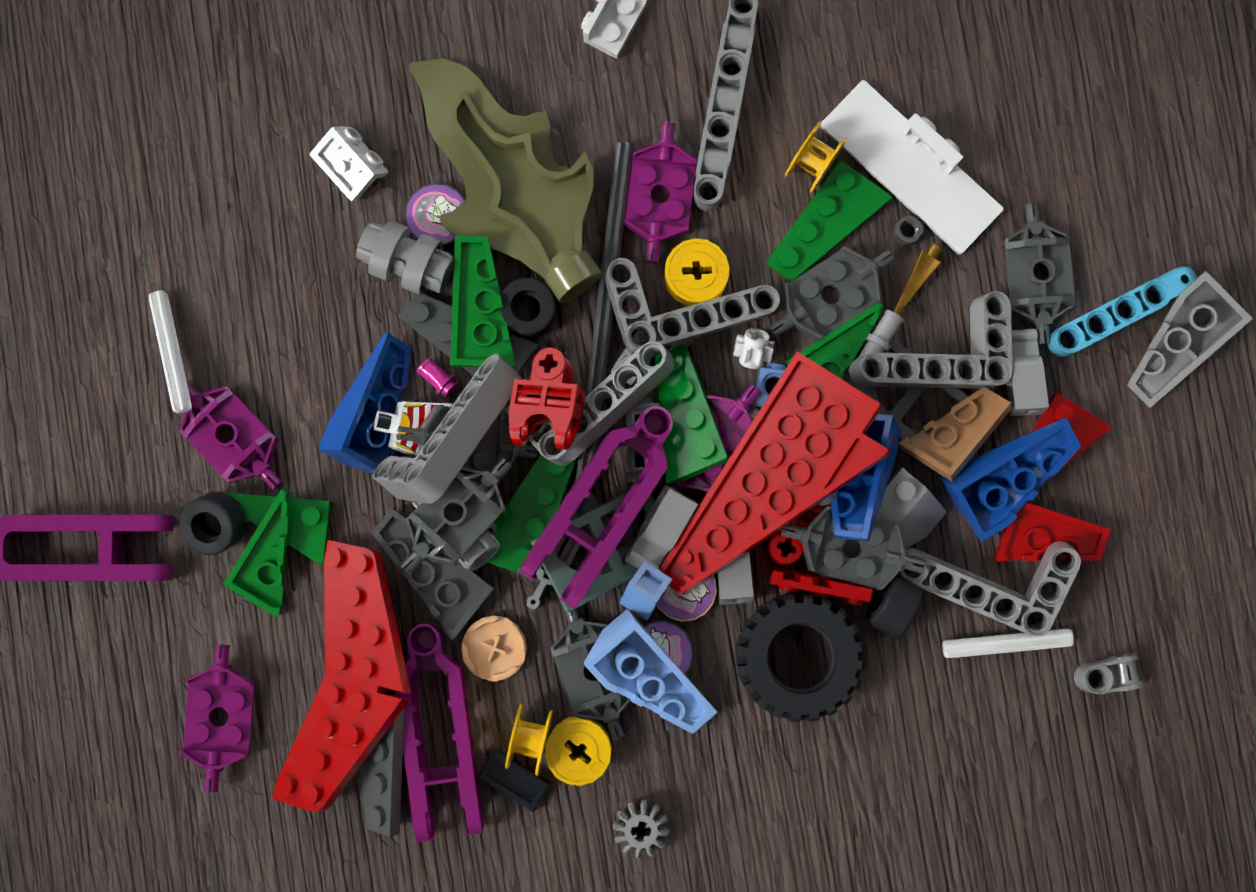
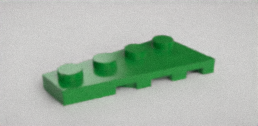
M840 160L765 265L789 283L819 261L833 247L843 241L857 227L868 220L876 211L886 205L893 197Z
M455 235L451 367H480L487 358L498 354L512 368L517 369L507 323L500 313V309H503L489 238L488 236Z
M685 343L667 350L674 359V368L670 375L658 384L659 405L665 408L673 419L672 430L663 443L668 467L666 470V482L670 487L725 464L729 459L690 351ZM662 354L655 356L656 365H658L662 360Z
M553 448V455L559 454L562 450ZM540 454L506 505L507 514L504 515L502 513L494 523L497 529L493 536L500 543V549L487 563L520 574L518 570L533 547L531 541L540 537L562 503L577 458L568 465L559 466Z

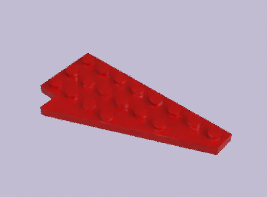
M796 352L659 568V571L672 578L669 586L679 594H687L889 456L891 453L889 449L865 435L883 405L806 356Z

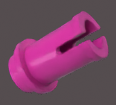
M432 358L426 359L417 370L419 375L437 389L436 394L439 396L443 395L447 398L459 386L456 376L447 374Z

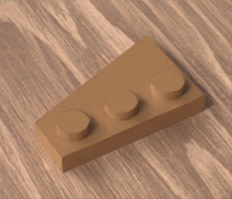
M982 387L953 406L951 412L936 422L932 420L923 426L922 431L910 439L906 437L898 442L899 449L953 482L1012 409L1011 402Z

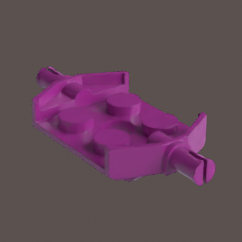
M662 122L661 140L656 144L633 152L624 225L647 240L646 244H648L645 262L651 263L652 251H654L653 264L659 263L660 247L663 242L685 235L689 230L697 159L683 151L673 142L676 126L673 122H670L669 134H667L668 122ZM659 187L665 188L670 194L669 199L664 203L655 202L651 197L654 189Z
M187 380L192 409L185 413L180 432L228 483L261 477L272 491L278 488L277 485L281 486L283 481L270 469L279 438L267 429L232 392L231 388L226 386L201 394ZM225 425L232 426L235 432L233 440L229 443H223L219 439V431Z
M750 384L740 399L737 398L736 401L717 396H706L729 458L753 421L750 406L762 393L753 384ZM725 464L671 487L679 492L682 489L687 490L688 488L708 492Z
M216 644L213 668L185 680V683H188L183 749H180L179 753L200 767L205 768V792H218L220 772L223 771L225 766L249 756L255 682L232 669V665L228 664L230 645ZM218 707L225 709L228 713V721L224 726H219L213 721V711Z

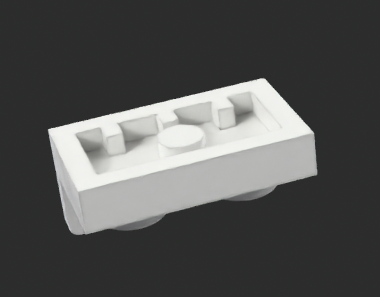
M596 0L598 4L594 12L588 11L581 24L584 42L618 59L647 6V0Z
M348 126L332 127L310 153V156L350 201L358 200L376 178L385 177L389 172L384 167L382 158L374 151L369 150L362 142V136L359 132Z

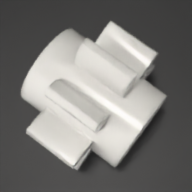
M751 328L745 331L744 336L737 335L733 355L739 357V362L744 367L758 369L762 367L763 361L771 363L775 342L768 341L769 335L765 331Z

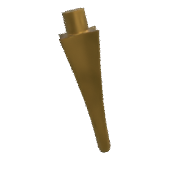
M931 243L926 253L921 251L918 254L905 289L893 310L894 313L899 316L901 315L912 297L941 264L937 258L942 252V248Z

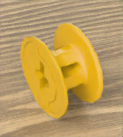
M819 121L808 135L784 175L785 177L789 176L798 165L815 176L816 180L809 191L810 193H813L848 139L846 137L842 139L835 150L817 139L815 136L822 125V121Z
M694 238L683 241L672 249L666 260L664 280L667 291L674 300L688 307L721 297L728 282L730 268L727 257L719 246L709 240ZM693 267H699V272L701 273L710 272V274H701L700 280H695L693 274L683 275L682 273H692Z
M520 703L509 743L505 769L509 768L513 754L516 753L537 758L535 775L538 776L549 735L553 710H550L546 725L522 720L524 704Z
M573 716L564 719L554 727L546 741L545 757L548 768L556 778L569 785L582 786L593 783L604 774L610 763L612 745L609 734L601 723L594 719ZM570 740L576 746H579L581 743L585 744L584 752L591 759L587 760L580 754L574 757L571 754L573 748L566 742Z

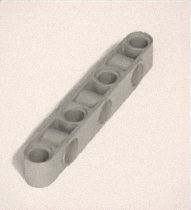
M729 0L695 173L696 181L693 201L703 211H712L720 205L725 181L728 178L756 26L754 24L758 0ZM745 4L750 8V11L740 13L735 9V6ZM727 65H734L740 72L735 75H728L724 72L723 68ZM722 126L727 129L728 134L724 137H716L712 134L711 130L713 127ZM709 187L716 192L717 196L712 200H706L700 196L699 192L701 189Z

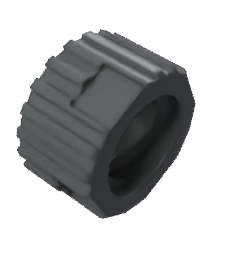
M906 215L896 222L892 233L895 238L894 240L898 244L907 247L914 245L920 240L924 229L922 222L914 216ZM903 225L914 227V236H904L901 232V227Z

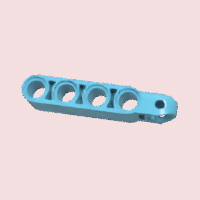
M1190 267L1174 268L1056 329L1050 334L1051 343L1048 344V348L1057 357L1069 356L1164 307L1171 299L1177 297L1196 280L1197 276ZM1147 289L1152 290L1156 294V304L1149 302L1147 299ZM1119 304L1124 305L1128 309L1129 315L1127 319L1118 314L1117 308ZM1090 319H1095L1100 324L1099 334L1090 330ZM1061 333L1070 336L1072 340L1070 349L1065 348L1061 344Z

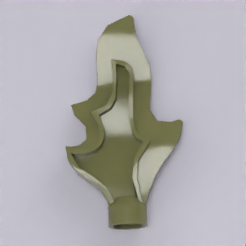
M445 58L412 62L409 65L410 72L422 94L427 127L436 144L465 181L466 200L452 212L440 215L441 224L454 236H488L491 251L509 256L528 266L545 279V282L560 303H566L575 299L595 285L603 273L583 245V230L594 200V169L586 151L572 167L557 166L548 150L551 126L546 110L528 116L509 114L496 102L479 77L466 66Z

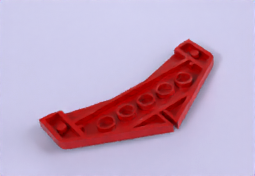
M327 540L324 554L325 677L279 774L272 798L311 812L326 811L332 806L409 702V699L385 693V689L411 693L381 554L374 549Z

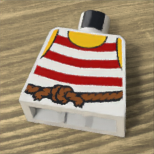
M398 402L395 414L382 411L377 412L374 430L391 433L389 448L416 458L420 452L418 444H414L413 441L397 440L396 434L410 435L409 433L397 432L398 426L420 427L435 405L452 407L453 404Z

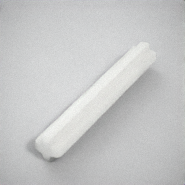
M159 290L149 294V303L172 410L177 413H184L192 409L169 297L166 292Z
M1071 629L1049 630L1045 635L1038 637L1026 633L944 640L942 649L944 657L956 658L1071 647L1074 644V638Z

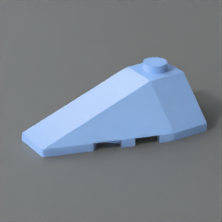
M626 609L602 630L584 661L586 668L606 689L629 698L638 706L650 709L659 714L661 718L692 734L718 713L629 609Z

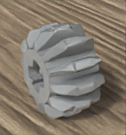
M641 800V810H636L635 804L631 801L628 803L630 814L621 809L617 813L618 817L624 822L613 823L614 830L622 831L615 836V842L621 843L627 840L623 847L625 854L630 852L632 847H635V857L641 858L642 849L646 848L647 854L651 857L654 855L652 844L659 848L665 846L664 841L658 836L669 835V829L660 826L667 822V816L660 815L655 817L659 811L657 804L653 805L650 811H646L647 801ZM639 822H645L646 828L650 827V831H644L643 836H638L636 829L632 831V827H638Z

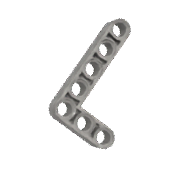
M618 258L612 261L605 274L606 287L626 349L631 353H635L641 347L636 345L631 338V334L635 330H641L646 333L648 342H658L662 346L667 347L763 319L773 313L780 303V295L774 287L761 285L651 317L634 263L625 258ZM618 268L624 269L629 275V280L625 283L617 282L612 276V271ZM756 295H764L768 298L770 303L769 309H761L757 306ZM626 299L634 300L638 305V312L635 314L626 313L622 308V301ZM731 303L738 307V318H730L726 314V304ZM701 312L707 315L709 325L707 327H699L694 321L695 313ZM666 321L674 322L678 327V335L671 337L665 334L663 323Z
M993 291L973 300L970 306L971 355L870 353L855 359L851 363L849 369L850 377L857 385L872 387L981 389L982 387L991 388L1003 385L1010 380L1013 372L1010 299L1003 292ZM987 302L993 306V315L988 311ZM988 334L994 338V346H991L988 342ZM866 362L873 367L872 377L868 376L865 372ZM897 363L901 364L904 368L903 378L896 372ZM928 364L934 368V378L930 377L927 372ZM959 365L965 370L964 379L958 373ZM989 366L995 371L994 379L989 375Z
M647 342L585 397L581 420L588 421L587 428L582 433H577L574 443L569 450H562L559 454L553 455L555 431L552 430L551 422H544L539 430L534 431L533 435H529L530 442L543 457L559 466L570 464L670 375L674 368L672 355L660 343ZM662 354L661 362L651 367L650 361L653 356ZM632 376H637L635 386L626 389V381ZM511 397L503 407L508 415ZM612 398L611 407L606 411H601V405L604 400Z
M494 354L487 358L416 458L389 456L377 466L373 473V479L397 499L426 504L437 501L444 494L512 395L514 379L521 380V375L500 355Z
M1062 541L1052 543L1046 549L1025 595L914 548L905 549V554L913 558L926 560V566H921L925 568L924 573H911L906 570H900L899 573L901 577L908 579L926 591L1026 634L1038 637L1045 635L1051 629L1080 569L1081 559L1077 551L1068 543ZM1069 552L1071 557L1067 564L1063 566L1055 565V559L1058 554ZM939 573H950L952 577L948 584L941 586L934 582L935 577ZM1045 583H1056V590L1052 594H1041V588ZM977 585L982 587L981 594L978 597L971 599L965 596L966 590L970 586ZM1007 598L1012 600V605L1008 610H996V605L1001 599ZM1031 613H1042L1040 622L1037 624L1027 623V617Z

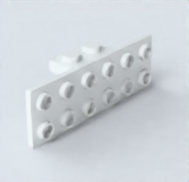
M862 80L822 121L820 128L838 144L845 137L848 138L843 149L958 255H961L1003 211V207L957 166L963 159V156L960 154L959 147L952 140L944 139L936 132L935 125L926 117L921 118L915 113L907 120L865 80Z

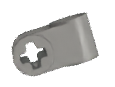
M1137 653L1116 655L1104 660L1079 665L1074 673L1076 686L1088 693L1105 694L1144 687L1143 681H1140L1135 662L1138 659ZM1095 670L1099 675V680L1092 687L1089 684L1088 677Z

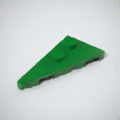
M880 301L800 353L843 379L882 313L883 305ZM790 358L784 363L786 368L789 365L792 358Z
M286 488L281 489L223 583L224 586L276 618L283 611L291 491Z
M223 492L234 497L241 504L246 519L257 526L260 525L276 499L273 496ZM291 498L287 544L313 561L324 564L332 502Z

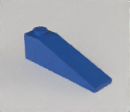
M389 333L383 334L329 420L318 447L319 451L342 464L372 474L385 458L398 456L399 451L389 448L391 433L374 430V421L378 411L395 414L397 403L402 402L403 389L408 385L411 347Z
M878 414L865 435L891 451L889 456L840 488L837 497L831 502L836 538L869 541L895 463L901 430L893 415Z
M1062 418L971 459L953 482L944 476L940 477V480L956 508L978 539L983 542L1011 525L1018 517L1016 513L1028 500L1032 501L1039 494L1037 490L1050 476H1055L1079 450L1081 445L1068 420Z

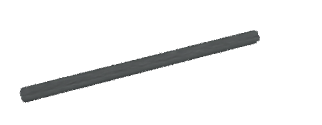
M617 142L615 148L601 265L603 275L599 282L586 396L606 379L614 310L606 287L605 274L612 261L620 258L633 152V145L627 142ZM619 268L612 271V276L616 281ZM583 420L582 432L587 428V420ZM598 439L579 455L576 480L597 450Z

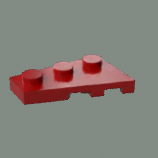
M1057 392L1053 394L1048 402L1049 408L1040 415L1030 433L1062 418H1066L1081 447L1063 466L1065 467L1113 427Z
M1026 502L1016 513L1018 517L1011 525L1003 529L993 558L995 561L1042 560L1049 545L1062 541L1068 543L1077 551L1081 561H1101L1111 529ZM1061 552L1055 560L1069 561L1070 553Z
M778 566L772 570L770 584L779 585L778 588L791 592H798V589L811 591L810 595L824 599H830L831 595L844 597L843 602L857 606H863V601L871 602L873 588Z

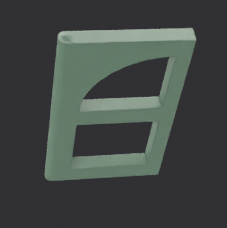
M627 493L572 520V524L578 528L587 525L592 537L597 540L605 528L600 517L616 510ZM650 494L641 508L645 517L655 502L652 494ZM538 538L531 541L532 546H534ZM615 548L606 562L610 572L599 574L576 608L632 579L639 568L628 562L623 564ZM670 551L667 552L662 562H664ZM552 552L550 556H547L542 565L560 599L576 570L567 566ZM561 601L567 613L576 609Z

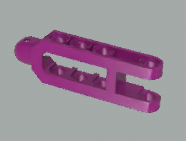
M651 406L640 414L632 427L616 429L607 433L518 570L520 574L532 581L547 556L551 555L563 535L588 550L589 553L560 597L561 601L572 608H576L668 468L662 444L672 430L673 419L665 408ZM628 446L643 456L645 467L596 540L573 525L571 519L582 502L591 494L590 490L599 476L608 468V463L618 447Z
M4 515L0 519V579L2 581H173V564H122L123 532H174V515ZM99 531L98 564H15L10 558H4L5 539H10L16 532Z
M422 623L412 628L407 637L409 660L405 665L411 693L396 691V696L409 699V702L404 707L403 751L413 828L417 842L435 840V821L430 785L458 781L461 808L465 807L467 820L466 835L484 833V817L464 667L444 653L442 636L437 627L430 623ZM442 670L448 677L450 699L447 702L448 708H452L454 722L452 740H456L459 764L427 768L416 679L423 672Z

